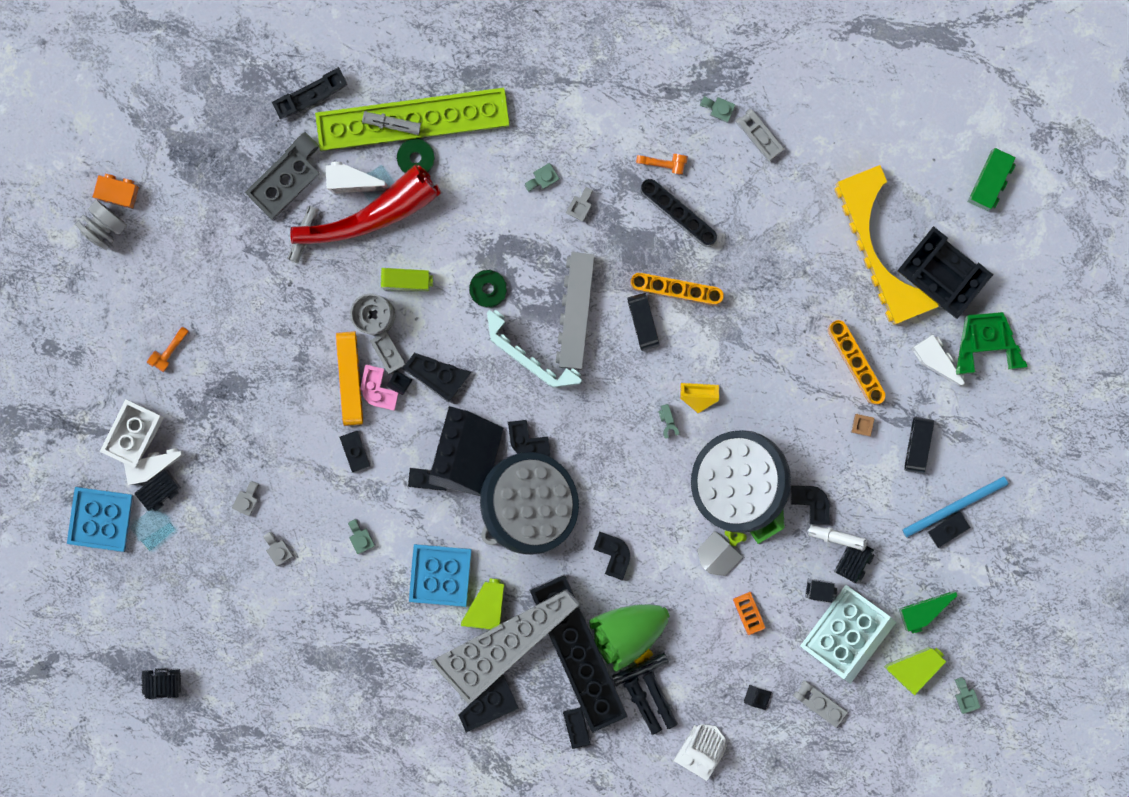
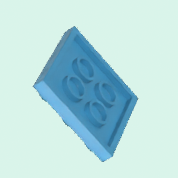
M75 487L67 544L125 552L133 494Z
M414 544L409 602L466 607L471 549Z

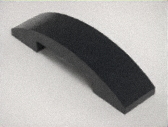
M340 67L322 75V78L272 101V104L279 118L283 119L328 98L347 86L348 83Z

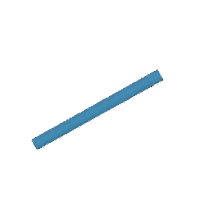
M1003 476L902 529L905 537L907 538L1009 485L1008 481Z

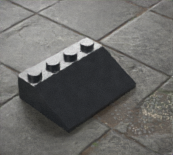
M449 406L430 472L429 484L480 496L484 480L494 467L504 428L472 412Z

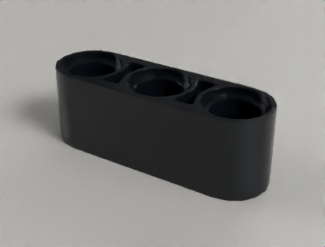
M646 293L627 297L641 351L660 346Z
M914 416L904 471L919 474L925 473L934 420Z

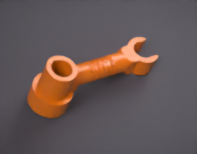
M673 154L672 161L637 155L636 163L672 169V173L683 175L688 156Z
M181 327L161 355L154 351L146 363L164 372L170 364L167 360L189 331Z

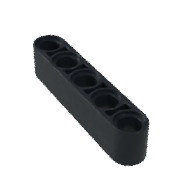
M646 179L643 181L640 191L648 201L702 246L711 247L717 240V234L709 225L655 180ZM652 184L655 190L653 193H647L644 190V186ZM666 196L669 199V204L661 205L659 198ZM677 208L682 209L684 216L677 218L674 216L673 211ZM696 221L698 229L691 230L688 227V223ZM710 233L713 236V241L705 242L703 234Z

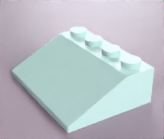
M845 585L800 646L851 684L896 622L878 607Z

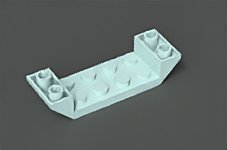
M489 310L487 312L492 343L552 388L580 385L582 379H580L581 374L573 368L571 370L566 368L560 378L556 380L557 376L549 369L544 371L540 368V362L533 357L529 360L524 356L526 352L517 345L515 348L509 344L511 341L503 334L498 336L506 324L504 316L497 310H494V312Z

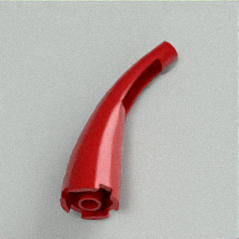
M415 164L384 193L359 212L329 224L291 227V244L335 242L374 232L416 213L439 196L441 190L437 184L433 186L434 184L430 179L429 173L420 165L417 166Z

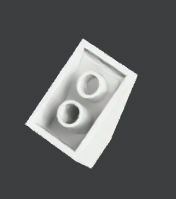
M331 162V165L326 166L327 189L332 193L385 191L389 188V185L384 181L342 164V162Z
M125 399L100 452L136 468L155 437L164 417Z

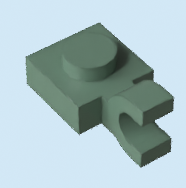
M704 96L700 106L712 110L710 116L728 123L735 104L719 97L714 102Z
M548 163L533 172L535 178L526 182L524 186L528 192L539 185L542 189H545L557 182L559 177L551 164Z
M669 404L660 406L661 410L658 411L661 422L665 421L667 426L663 432L664 438H669L667 432L670 429L674 430L675 435H679L680 433L677 427H675Z
M356 519L348 523L354 534L349 539L357 554L375 546L367 528L361 531Z
M962 677L954 679L960 691L955 697L961 713L965 714L981 708L975 690L973 688L968 690L965 679Z

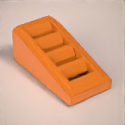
M751 592L733 598L747 635L766 628ZM749 599L750 601L742 606L739 605V602ZM752 606L753 608L748 612H742L743 609H746L748 607ZM755 613L756 617L746 621L745 617ZM753 622H759L758 625L749 628L748 624Z

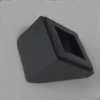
M749 685L744 703L766 710L772 692Z

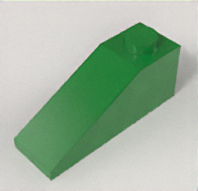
M951 591L898 608L905 630L911 631L912 634L923 631L922 627L927 626L958 596L957 592Z

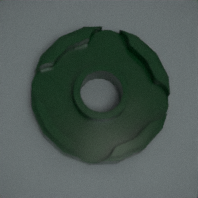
M411 139L404 142L398 149L396 157L398 166L403 173H406L415 164L417 166L420 165L429 173L435 161L434 151L431 146L420 139ZM414 153L420 154V162H411V155Z
M482 270L476 273L469 284V294L472 300L477 305L485 308L499 305L505 299L507 293V285L503 276L493 270ZM487 283L494 287L493 292L490 294H485L482 289Z

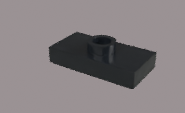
M358 430L340 436L339 438L352 473L370 467Z
M959 511L927 531L936 547L940 548L971 527Z
M581 707L563 711L572 749L591 745Z

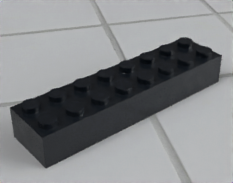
M565 574L529 590L536 605L566 589L575 598ZM578 605L548 634L593 733L628 716Z

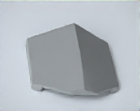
M716 531L697 549L701 566L709 574L726 576L743 558Z

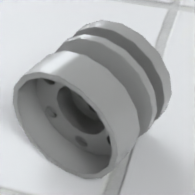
M95 200L88 208L93 217L89 218L82 215L81 218L87 224L84 225L77 221L75 225L91 243L107 250L109 245L103 240L106 238L113 243L114 239L109 233L112 231L120 235L127 227V224L105 205Z
M372 293L364 294L358 297L352 304L350 310L351 321L355 328L363 333L374 336L389 331L393 326L395 309L391 302L382 296ZM372 311L378 312L376 314L377 319L371 318L373 316Z

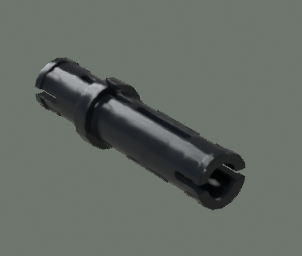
M665 652L651 659L646 658L644 662L611 675L615 685L618 686L647 672L652 673L654 669L669 664Z
M654 672L643 676L642 678L658 708L657 713L661 715L666 729L677 726L678 722L671 711L672 706L671 704L668 705Z

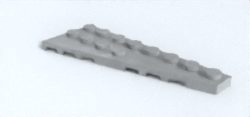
M566 589L435 658L431 664L459 695L470 704L580 603Z

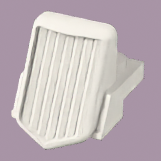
M700 724L697 727L694 725L675 756L674 761L707 781L727 747L726 739L716 726Z

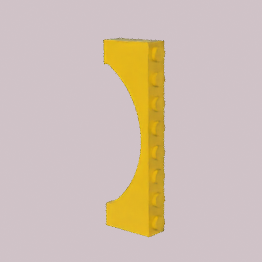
M881 165L838 181L835 184L836 188L834 190L837 198H841L843 202L841 207L844 215L850 219V230L852 234L855 233L857 236V247L860 252L863 251L864 264L867 269L871 270L873 275L870 277L874 287H878L880 292L878 294L879 301L882 305L885 304L887 309L885 312L888 322H892L895 325L939 306L920 289L910 286L893 276L882 265L873 249L869 232L871 209L880 188L887 183Z

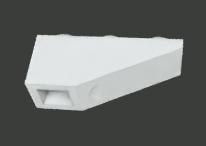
M931 335L911 348L923 366L958 386L965 383L963 381V374L956 375V369L952 364L954 360L948 352H944L942 349L943 343L938 337Z
M178 448L166 450L167 454L159 455V452L147 454L148 458L141 459L136 468L124 463L128 485L149 482L183 457L184 451H178Z

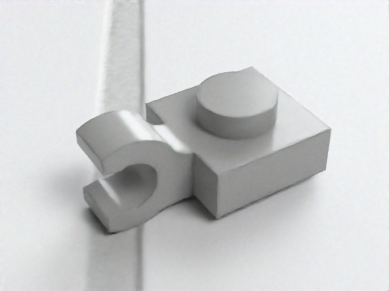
M585 187L580 198L574 196L566 213L583 222L591 207V204L587 201L593 190Z
M252 481L249 483L246 493L240 491L232 509L250 516L258 501L254 494L259 484Z
M271 531L263 536L270 546L266 551L276 566L293 556L284 540L277 542Z

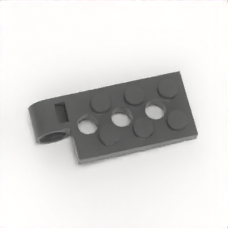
M306 132L302 133L285 150L286 153L245 191L248 197L271 220L320 175L307 161L317 151L319 145ZM299 161L305 164L304 169L300 172L294 169L295 163ZM283 175L291 177V182L288 185L281 184V177ZM270 188L277 190L275 198H268L267 191Z

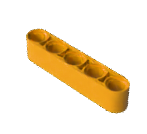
M645 273L634 274L630 281L632 289L638 292L712 306L718 305L723 300V292L718 287ZM635 278H643L644 285L642 287L635 286ZM661 281L663 289L660 291L655 290L653 282ZM678 284L681 286L682 292L674 294L671 287ZM698 288L701 292L700 297H692L690 294L691 289ZM710 292H717L719 300L712 301L709 298Z
M833 321L828 326V334L864 397L872 405L882 403L885 399V392L850 330L843 321ZM835 324H838L842 327L841 334H835L833 332V326ZM844 341L851 343L850 351L843 349L842 343ZM854 357L859 358L861 361L859 368H855L852 365ZM863 374L870 376V383L868 385L864 384L861 380ZM873 391L879 392L880 398L878 401L872 400L871 393Z
M356 331L336 333L343 425H363Z

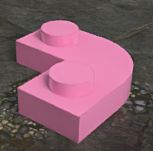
M365 365L361 381V392L364 399L373 406L395 411L399 393L380 388L385 369Z

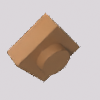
M855 414L851 433L871 437L874 418Z

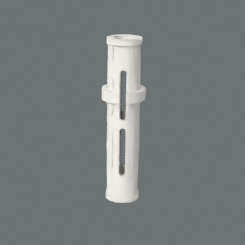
M812 524L809 528L808 535L810 537L823 539L827 543L834 542L862 551L865 550L867 543H864L867 542L865 538L834 531L830 527L823 528Z

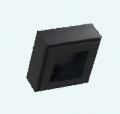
M395 371L386 387L404 395L413 379Z

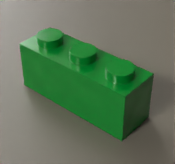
M997 148L992 149L967 202L986 211L992 208L995 209L1000 200L998 194L1000 190L1004 191L1008 183L1006 177L1008 173L1012 174L1016 166L1014 163L1016 157Z

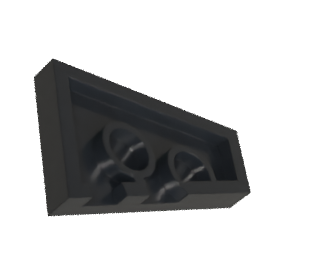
M415 352L403 367L406 372L448 403L472 373L471 371L439 362L436 359Z
M504 674L458 714L465 732H469L519 709Z

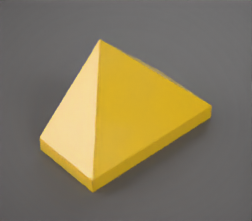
M681 383L680 399L695 412L700 413L719 401V385Z

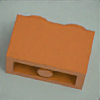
M106 173L104 176L98 175L92 196L94 199L130 209L134 208L139 187L134 185L135 181L123 178V181L115 180L116 176Z

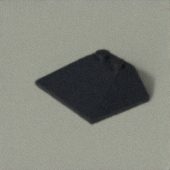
M933 226L899 267L897 272L955 319H958L994 274L979 262L975 264L947 241V236Z

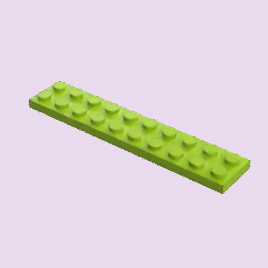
M505 88L315 113L320 151L510 126ZM365 111L379 115L383 113L388 117L421 123L420 133L417 135L384 127L380 129L379 126L362 123L363 114Z

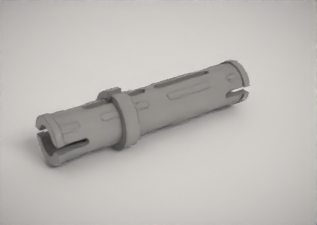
M365 111L362 123L379 126L380 129L384 127L419 135L421 123L388 117L383 113L379 115Z
M308 206L300 226H313L320 210ZM293 244L287 259L299 263L302 252L308 244Z

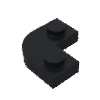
M527 420L508 422L510 443L517 454L534 452L547 456L550 455L548 436L529 439Z
M791 485L790 505H810L809 524L829 525L830 502L824 491L816 486Z
M599 531L593 550L611 556L605 574L623 581L630 562L629 548L623 540Z

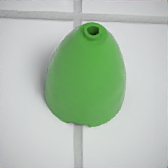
M630 605L610 610L590 619L589 627L595 631L594 641L606 663H612L615 666L613 667L614 671H619L642 656L657 641L668 624L670 615L665 607L662 608L660 605Z

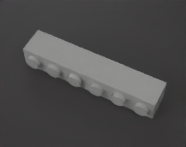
M571 252V257L567 256L566 268H570L569 276L565 275L564 287L568 288L567 295L563 294L562 306H565V314L561 313L560 317L563 333L559 332L558 344H561V352L557 351L556 363H559L560 368L582 370L594 254Z

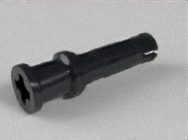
M636 677L625 682L623 686L627 688L631 696V702L636 703L651 735L660 732L662 727L646 700L647 693L642 690L638 682L639 678Z

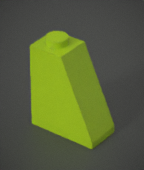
M381 268V288L383 290L430 291V287H433V275H430L429 270Z
M489 578V581L484 582L461 621V626L492 629L500 625L504 583H501V579Z
M927 647L890 662L884 668L911 694L916 695L946 661L943 659L945 655L938 648L933 650L931 647Z

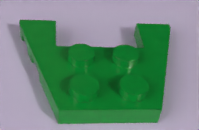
M1003 312L965 316L956 375L975 373L973 353L1006 350L1008 370L1027 367L1026 361H1023L1021 357V350L1012 337L1013 332Z

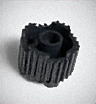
M155 668V672L153 670H142V694L145 699L179 697V693H181V672L179 668L169 669V672L166 671V668Z

